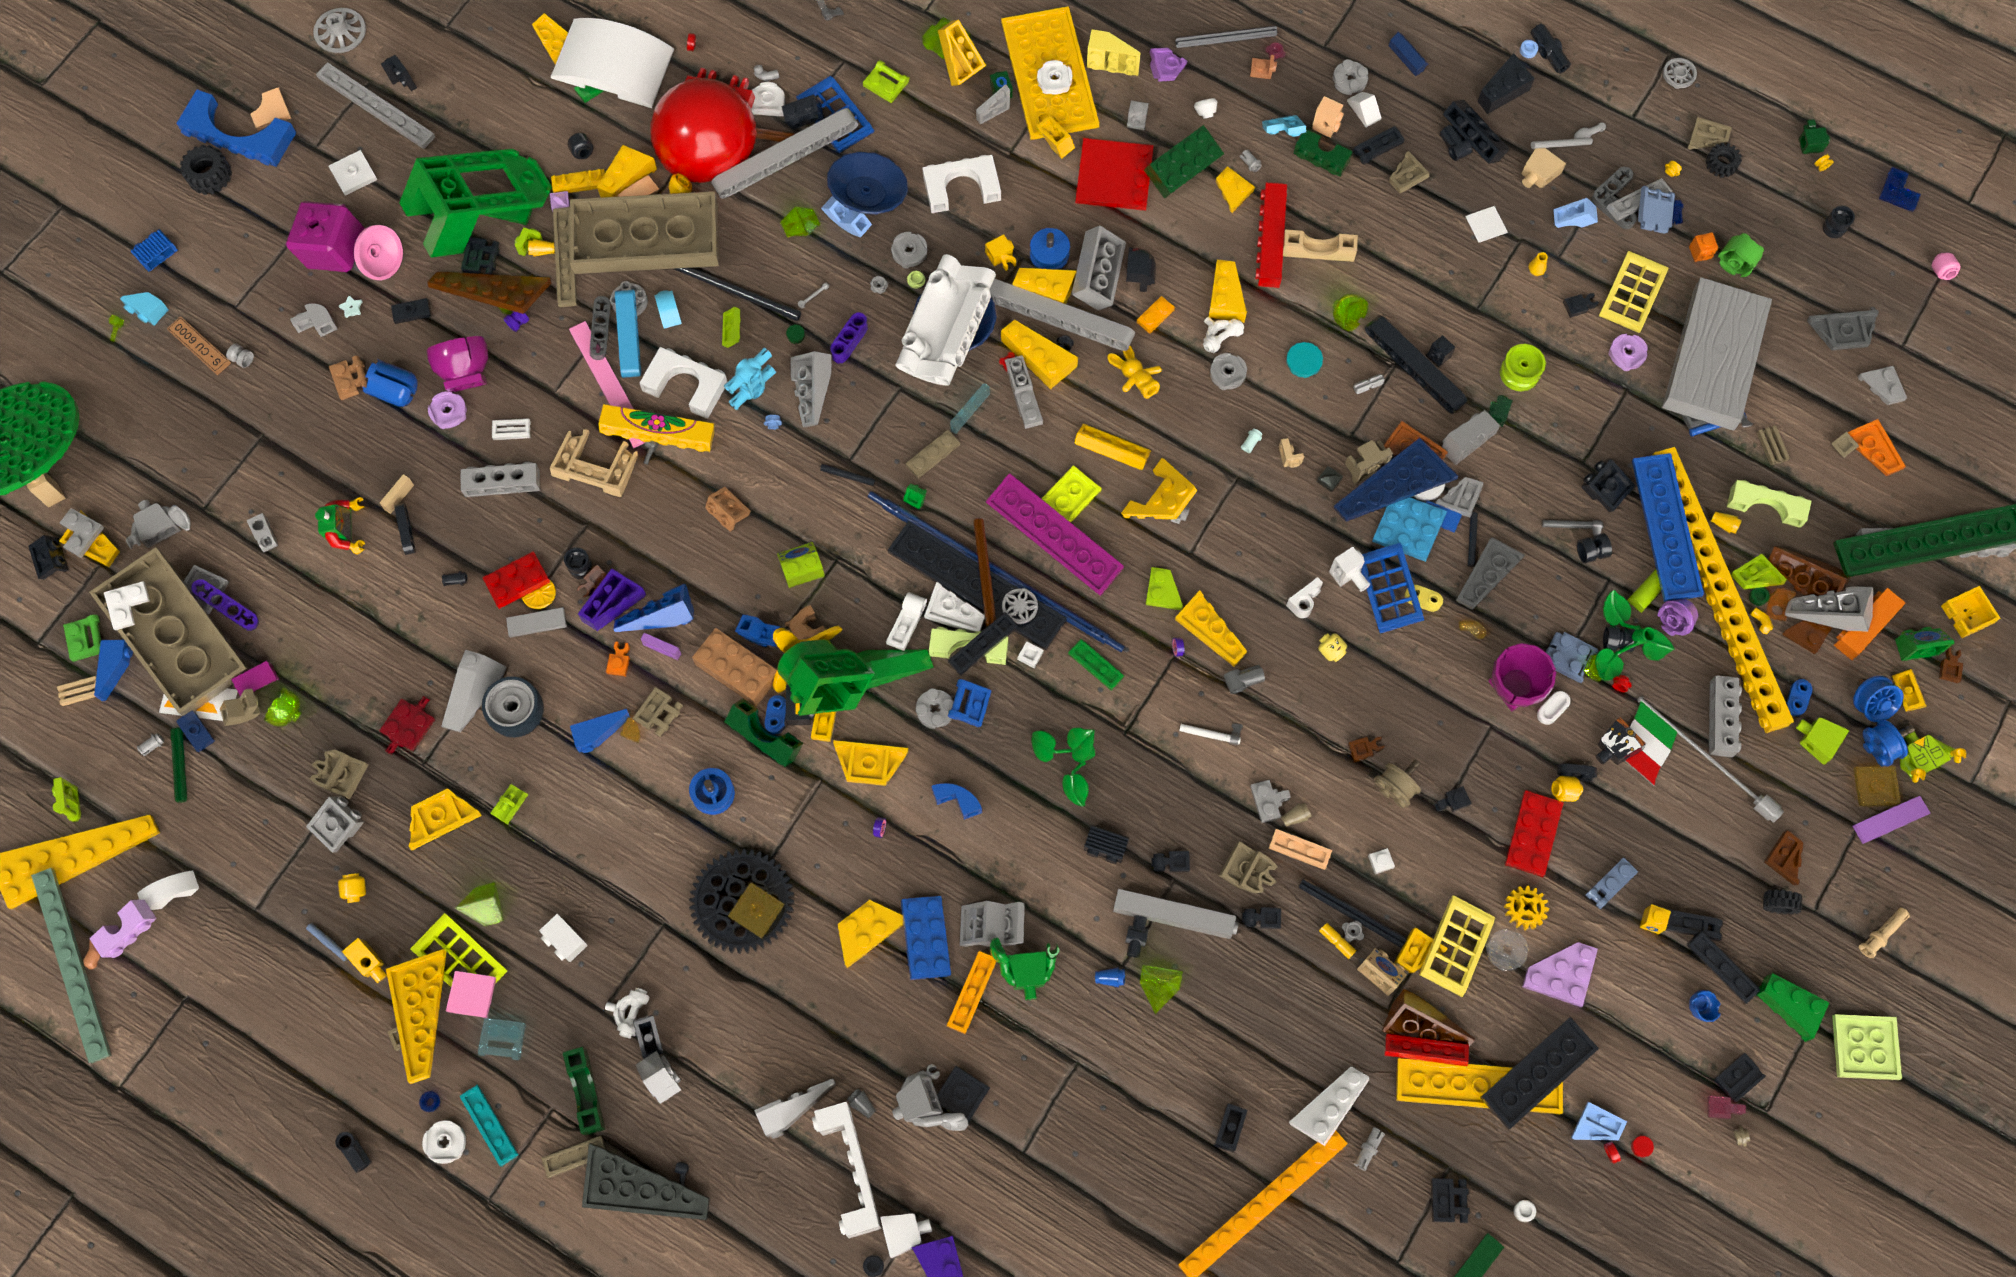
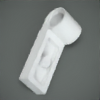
M910 592L907 593L902 610L886 641L887 645L905 651L925 609L927 599Z

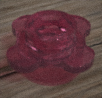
M1272 43L1265 50L1270 57L1274 55V61L1278 58H1284L1286 55L1280 43Z

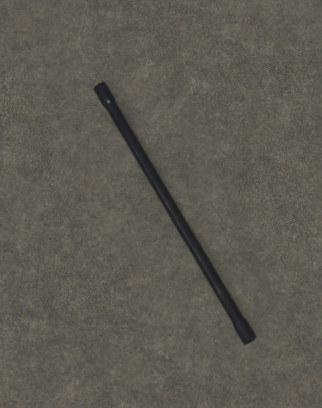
M674 268L678 272L771 309L792 320L798 321L800 319L801 311L790 306L782 305L695 268Z

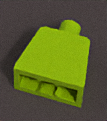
M1823 718L1816 719L1812 724L1802 719L1796 726L1797 730L1805 734L1800 741L1801 746L1823 765L1833 758L1849 730Z

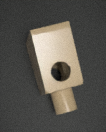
M1546 148L1535 149L1522 171V175L1525 176L1522 183L1527 188H1530L1533 184L1543 188L1562 173L1566 163Z

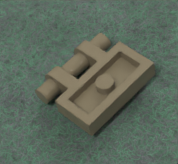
M655 687L635 714L633 720L649 731L653 725L658 726L654 734L661 737L664 732L668 731L673 719L679 716V711L683 705L679 702H676L673 707L668 705L672 698ZM665 710L666 712H668V714L664 718V720L661 721L658 718Z

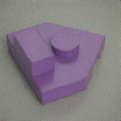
M1154 48L1149 52L1152 59L1150 67L1154 78H1158V82L1174 81L1188 62L1184 58L1180 59L1174 55L1173 51L1169 48Z

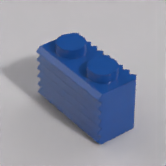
M160 229L157 232L151 233L142 243L136 244L134 249H131V253L148 272L178 251Z

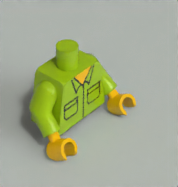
M1914 731L1904 737L1908 743V755L1900 759V768L1916 783L1919 778L1925 780L1927 772L1950 761V757H1953L1955 763H1960L1961 757L1966 758V750L1963 748L1954 749L1933 738L1931 735L1919 739Z

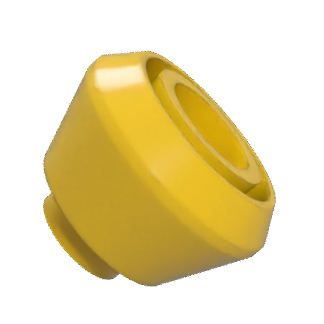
M681 174L671 176L668 186L671 194L691 193L692 184L688 178Z

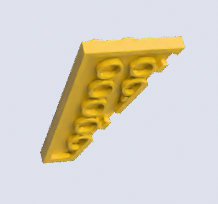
M445 949L386 969L407 1081L410 1084L431 1077L447 953Z

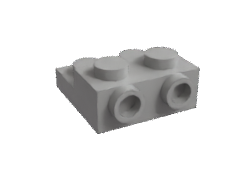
M342 796L328 797L306 826L332 853L338 852L348 837H353L364 823L361 819L362 814L355 809L351 810L347 806L349 802Z

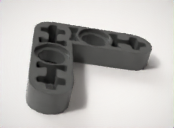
M1621 167L1595 190L1591 200L1597 208L1617 225L1627 230L1634 226L1637 220L1636 215L1633 213L1617 221L1607 209L1608 204L1618 200L1615 196L1629 184L1633 177V171L1630 168ZM1621 175H1627V177L1625 176L1623 179H1621V181L1619 180ZM1608 184L1616 185L1617 189H1609ZM1604 192L1606 193L1605 196H1604V198H1601V199H1598V198H1597V197H1600L1601 195H1603Z

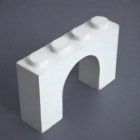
M981 155L977 158H965L960 161H948L944 164L922 167L931 213L949 210L946 186L949 181L960 176L970 177L978 183L984 204L1001 201V189L992 155Z
M660 347L640 381L642 391L659 398L667 382L673 376L682 373L691 374L699 380V386L689 403L692 413L708 419L725 389L724 385L727 383L725 373L719 369L713 370L702 362L692 361L686 355H678L672 349Z

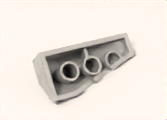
M814 351L791 357V379L796 384L794 392L795 396L799 397L800 404L798 409L802 425L805 428L818 425L831 376L832 363L830 354Z
M1848 587L1846 591L1834 593L1833 590L1821 596L1812 594L1789 599L1785 616L1847 631L1868 632L1873 617V587Z
M465 650L457 670L442 727L461 733L482 705V699L488 687L503 678L507 667L485 655Z
M834 1079L808 1088L805 1094L803 1092L794 1093L787 1098L788 1101L784 1102L779 1099L754 1110L765 1135L768 1138L772 1137V1139L782 1136L784 1134L783 1131L794 1124L836 1085Z

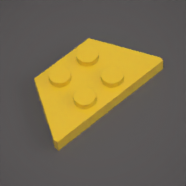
M833 741L847 782L886 786L908 754V748Z
M447 788L411 806L412 821L410 823L411 838L409 848L414 850L482 815L477 809L470 806Z
M869 900L838 923L845 966L847 968L902 927L904 925L903 916Z

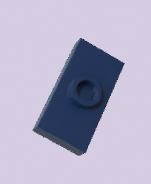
M191 710L176 721L198 753L215 742L194 710Z

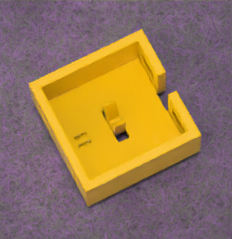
M1980 586L1956 596L1941 605L1948 618H1953L1955 621L1953 626L1961 638L1986 628L2001 619Z

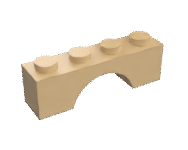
M1285 230L1283 256L1354 262L1357 253L1358 235L1339 234L1331 239L1319 240L1308 237L1304 231Z

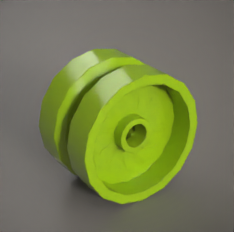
M1518 344L1512 347L1501 364V380L1507 387L1515 391L1521 392L1532 389L1538 383L1545 370L1546 361L1544 355L1533 345Z

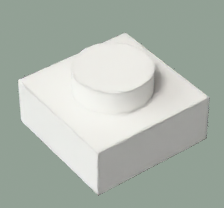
M1026 642L1017 660L1035 668L1044 650Z
M1388 848L1368 855L1375 874L1394 869L1395 867Z

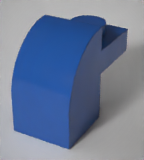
M742 615L735 632L756 645L766 648L767 645L777 647L773 640V633L781 627L765 624L754 616Z

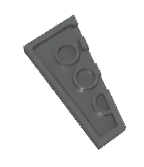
M1491 537L1456 601L1473 610L1525 555Z

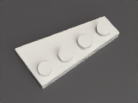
M1350 1067L1289 1121L1290 1125L1325 1146L1368 1083L1369 1077Z

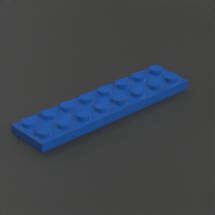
M1668 453L1633 458V469L1663 601L1702 597L1704 592L1672 455Z

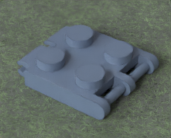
M1647 186L1641 188L1638 216L1641 229L1654 230V232L1663 234L1668 233V229L1672 227L1674 192L1665 193L1660 189H1649Z
M1556 632L1545 653L1551 657L1556 668L1555 671L1582 683L1584 680L1583 676L1586 670L1590 668V662L1594 654H1597L1598 649L1566 632L1563 634Z

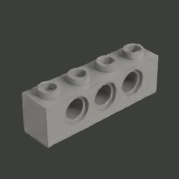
M533 462L460 469L461 491L465 497L540 491V470L537 464ZM518 475H523L520 479H515ZM504 476L502 480L497 481L499 477ZM481 478H485L484 481L478 482Z

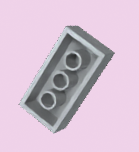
M1100 225L1085 232L1072 290L1073 296L1098 311L1113 305L1126 245L1124 240Z

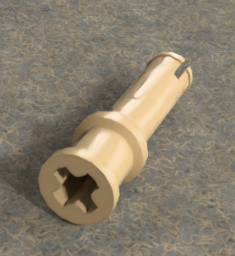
M1899 907L1878 931L1872 932L1869 935L1870 938L1865 943L1859 945L1860 951L1866 957L1874 958L1876 952L1881 947L1887 945V939L1910 917L1909 912Z

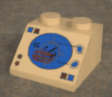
M1375 948L1357 970L1389 996L1407 974L1404 973L1405 970L1401 965L1393 963L1388 959L1387 953Z

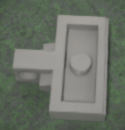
M1270 780L1251 784L1250 788L1261 823L1280 819L1281 815L1278 807L1282 806L1281 802L1290 800L1289 790L1278 792L1277 789L1272 790Z

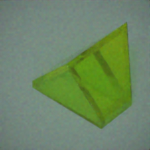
M796 206L780 222L787 238L791 236H809L816 227L820 226L814 209Z
M495 882L474 888L455 907V909L483 926L504 921Z
M1147 965L1142 966L1140 985L1155 1015L1180 990L1183 971Z

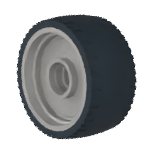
M515 676L504 677L491 684L484 693L482 712L489 726L497 733L510 738L522 737L532 732L541 722L544 711L543 701L537 689L527 680ZM513 706H518L516 710L510 712Z

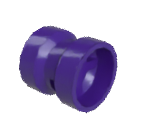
M514 311L511 315L503 318L505 323L514 332L520 329V325L526 324L529 321L525 313L521 314Z

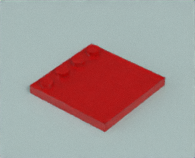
M1083 138L1075 203L1146 211L1150 178L1144 169L1152 163L1154 145Z

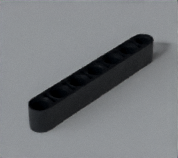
M1378 315L1365 326L1367 335L1447 412L1454 414L1467 403L1464 393L1383 316Z

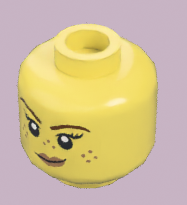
M1327 633L1319 640L1321 644L1318 650L1328 661L1334 660L1337 662L1347 653V644L1336 633L1332 635Z

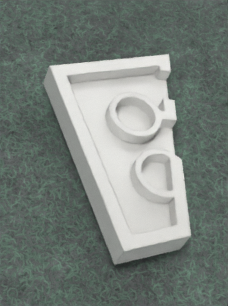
M936 582L924 615L925 618L971 633L981 631L985 615L967 602L965 603L960 600L954 593L949 592Z

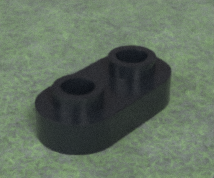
M1559 764L1557 765V775L1574 776L1581 778L1582 781H1592L1593 778L1597 777V768L1586 765Z

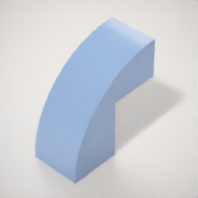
M833 196L821 208L838 226L855 236L861 237L872 225L863 213H858L844 207Z

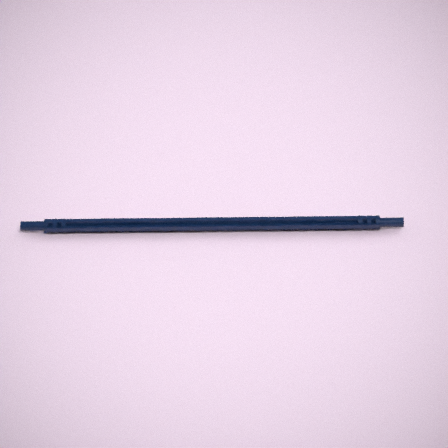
M873 491L869 493L868 498L880 504L882 509L905 523L908 521L912 522L978 563L976 552L891 500H886ZM989 561L991 572L1019 589L1024 588L1032 592L1037 600L1065 616L1068 623L1102 644L1106 643L1122 653L1125 646L1109 637L1110 634Z

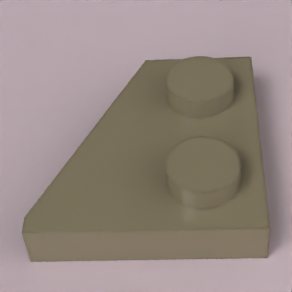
M1697 117L1687 149L1715 147L1716 144L1720 146L1721 143L1726 145L1732 127Z
M1408 151L1403 161L1397 166V170L1391 175L1389 183L1401 194L1429 178V172Z

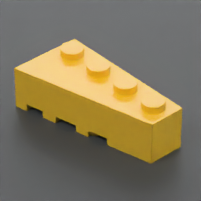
M1013 320L1001 330V341L1017 357L1023 355L1026 366L1049 389H1052L1077 368L1078 357L1018 321Z

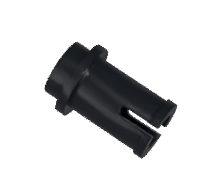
M459 571V573L442 574L443 586L457 584L464 586V584L468 583L467 573Z

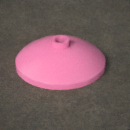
M372 225L364 229L358 236L354 247V258L359 270L366 277L374 280L388 279L397 272L403 257V248L398 235L391 228L383 225Z

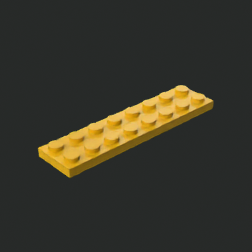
M1398 1058L1396 1101L1489 1108L1480 1097L1512 1068L1468 1064L1466 1067ZM1563 1082L1530 1112L1563 1114Z

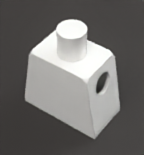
M915 1214L880 1217L890 1258H895L911 1250L912 1247L921 1245L920 1235L932 1232L929 1219L917 1222Z

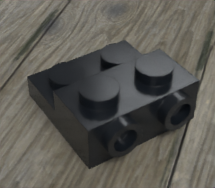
M1612 459L1600 460L1594 466L1595 471L1583 478L1584 484L1581 488L1592 500L1597 499L1608 512H1613L1636 485Z

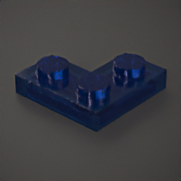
M1891 167L1879 199L1913 212L1916 209L1921 194L1904 188L1909 173Z

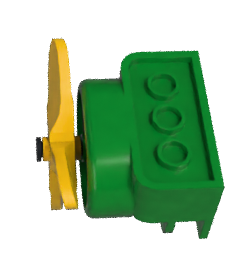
M839 625L831 627L811 638L798 640L791 631L785 628H778L773 633L775 644L784 652L778 663L777 672L773 680V688L777 693H780L786 689V683L791 687V700L794 703H802L798 711L800 716L856 709L875 674L857 653L849 649L838 650L828 641L842 631Z

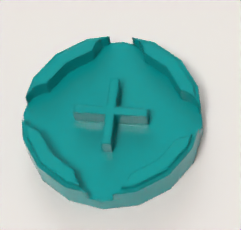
M1297 343L1288 351L1286 364L1292 374L1308 378L1317 374L1323 364L1322 352L1312 343Z

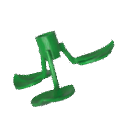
M1615 590L1608 594L1603 605V614L1606 621L1612 626L1620 623L1621 626L1635 629L1632 635L1634 643L1617 651L1615 654L1609 648L1602 649L1597 653L1595 665L1599 677L1604 681L1613 680L1614 677L1621 674L1624 663L1617 656L1635 646L1643 644L1642 651L1644 655L1652 661L1662 659L1675 649L1671 642L1658 630L1651 627L1641 628L1639 625L1626 624L1625 621H1628L1631 616V607L1628 601Z
M1080 727L1072 728L1067 736V742L1071 749L1061 750L1054 749L1056 741L1050 733L1042 730L1033 732L1031 737L1032 747L1039 760L1048 762L1053 759V753L1072 752L1073 759L1079 762V764L1072 770L1071 775L1067 774L1063 777V790L1071 802L1081 807L1085 806L1089 791L1088 783L1081 774H1076V772L1086 764L1085 761L1095 756V749L1093 747L1095 730Z

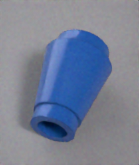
M1119 967L1096 971L1095 983L1119 988L1125 984L1124 969H1119Z

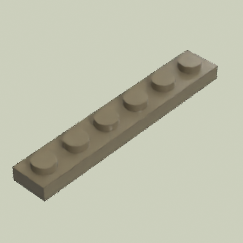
M570 207L553 209L557 302L559 308L577 306L576 275L573 273L570 265Z

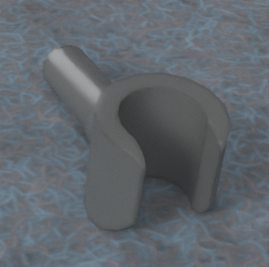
M650 440V442L645 443L649 450L647 451L644 464L648 465L653 451L658 448L656 441Z

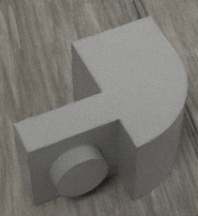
M319 304L304 305L307 311L299 313L290 319L298 333L313 326L321 337L337 330L329 312Z

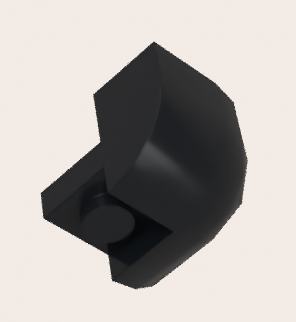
M1129 247L1126 282L1140 283L1139 292H1147V285L1155 284L1156 262L1149 251Z

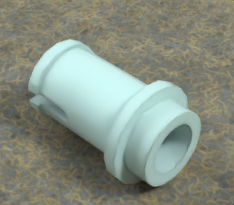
M1257 429L1250 430L1247 439L1241 445L1242 450L1247 453H1251L1257 442L1262 439V433Z

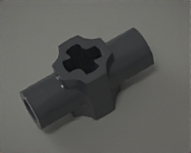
M1135 915L1133 925L1128 927L1125 941L1128 944L1127 956L1139 958L1141 947L1145 948L1148 930L1145 929L1147 918L1144 916Z

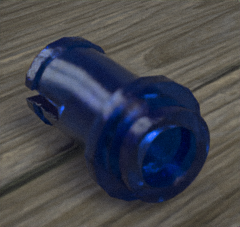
M1674 200L1672 224L1675 225L1683 223L1682 209L1684 204L1681 200Z

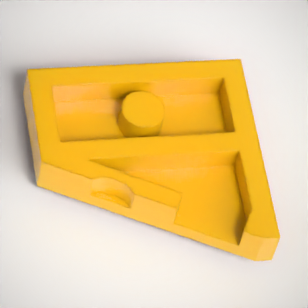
M1413 928L1394 963H1398L1409 973L1416 972L1423 966L1433 939L1417 928ZM1440 944L1437 952L1442 954L1448 948Z

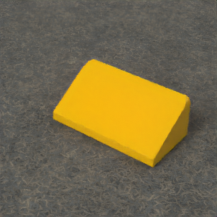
M1912 669L1892 675L1895 685L1903 692L1902 703L1906 712L1927 707Z

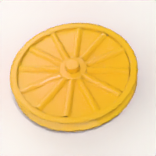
M551 580L545 586L523 596L522 600L532 609H542L549 606L556 596V588Z

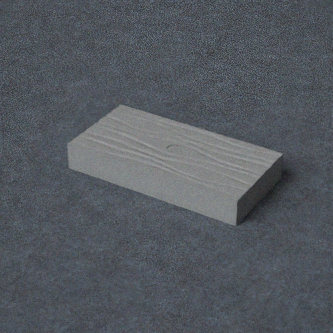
M1701 277L1693 290L1662 408L1734 431L1743 417L1772 299Z

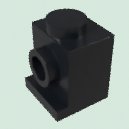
M1442 335L1432 343L1429 352L1425 356L1439 368L1452 357L1456 347Z

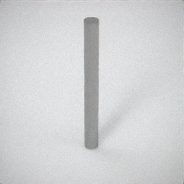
M1592 138L1534 141L1531 142V148L1591 145L1593 140Z

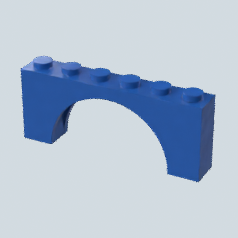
M200 90L195 91L176 123L183 135L195 137L203 143H212L220 149L223 147L234 154H242L250 160H259L264 165L269 166L270 164L277 167L296 134L291 123L274 118L270 125L256 134L245 137L226 135L215 127L214 116L218 103L213 95Z

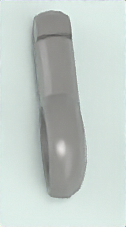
M1598 123V125L1591 128H1581L1575 133L1574 139L1590 138L1595 133L1603 132L1606 129V124Z

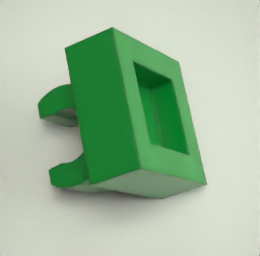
M910 483L906 489L903 501L920 509L923 506L927 490L919 488L917 484L913 485Z

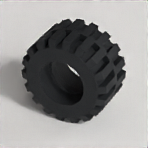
M205 145L195 146L193 150L189 149L187 151L188 154L183 155V161H180V171L189 186L199 194L202 192L203 195L208 193L212 195L215 194V191H222L221 188L227 186V182H230V176L232 175L231 167L222 152L211 145L207 147ZM212 166L209 171L200 173L204 168Z

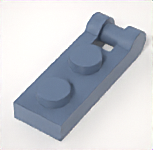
M1622 858L1586 896L1589 899L1592 898L1597 903L1596 906L1601 909L1638 871L1625 858ZM1599 890L1605 895L1603 898L1597 893Z

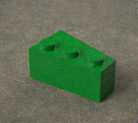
M1773 973L1764 977L1760 986L1761 990L1757 993V996L1775 1013H1778L1786 1021V1024L1793 1028L1805 1042L1814 1039L1829 1002Z

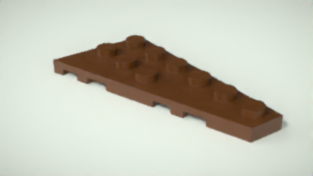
M436 272L427 283L428 288L524 314L549 287L551 278Z

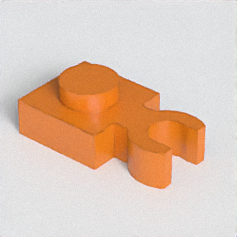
M615 642L614 649L616 653L609 655L606 673L626 677L630 658L625 655L629 652L630 647L628 643H625L624 649H619V642Z

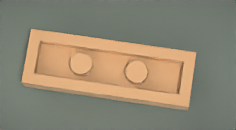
M1278 829L1275 830L1269 846L1271 850L1323 870L1326 869L1332 852L1328 848Z

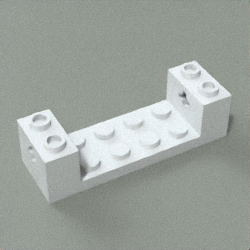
M843 1102L814 1111L815 1117H812V1121L817 1132L824 1136L842 1130L844 1143L850 1146V1151H847L849 1162L856 1169V1171L852 1172L854 1182L857 1186L860 1185L861 1192L858 1193L859 1201L862 1207L865 1206V1208L841 1215L842 1220L839 1221L841 1233L843 1235L846 1234L848 1238L881 1229L848 1103Z

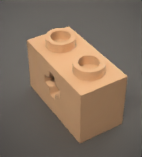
M1324 96L1316 110L1312 130L1331 138L1333 133H1337L1341 126L1340 121L1344 115L1342 113L1343 105Z

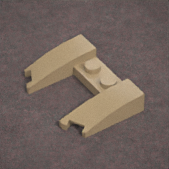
M585 429L582 436L572 437L571 431H568L550 466L551 475L569 481L571 478L603 488L605 493L622 497L633 471L638 452L635 451L632 455L627 450L628 443L623 441L610 469L579 460L587 441L589 430Z

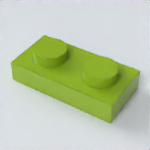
M733 307L723 313L722 346L729 348L739 342L741 321L739 308Z

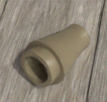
M1304 802L1302 804L1298 803L1289 812L1281 816L1284 825L1288 827L1308 821V818L1312 817Z

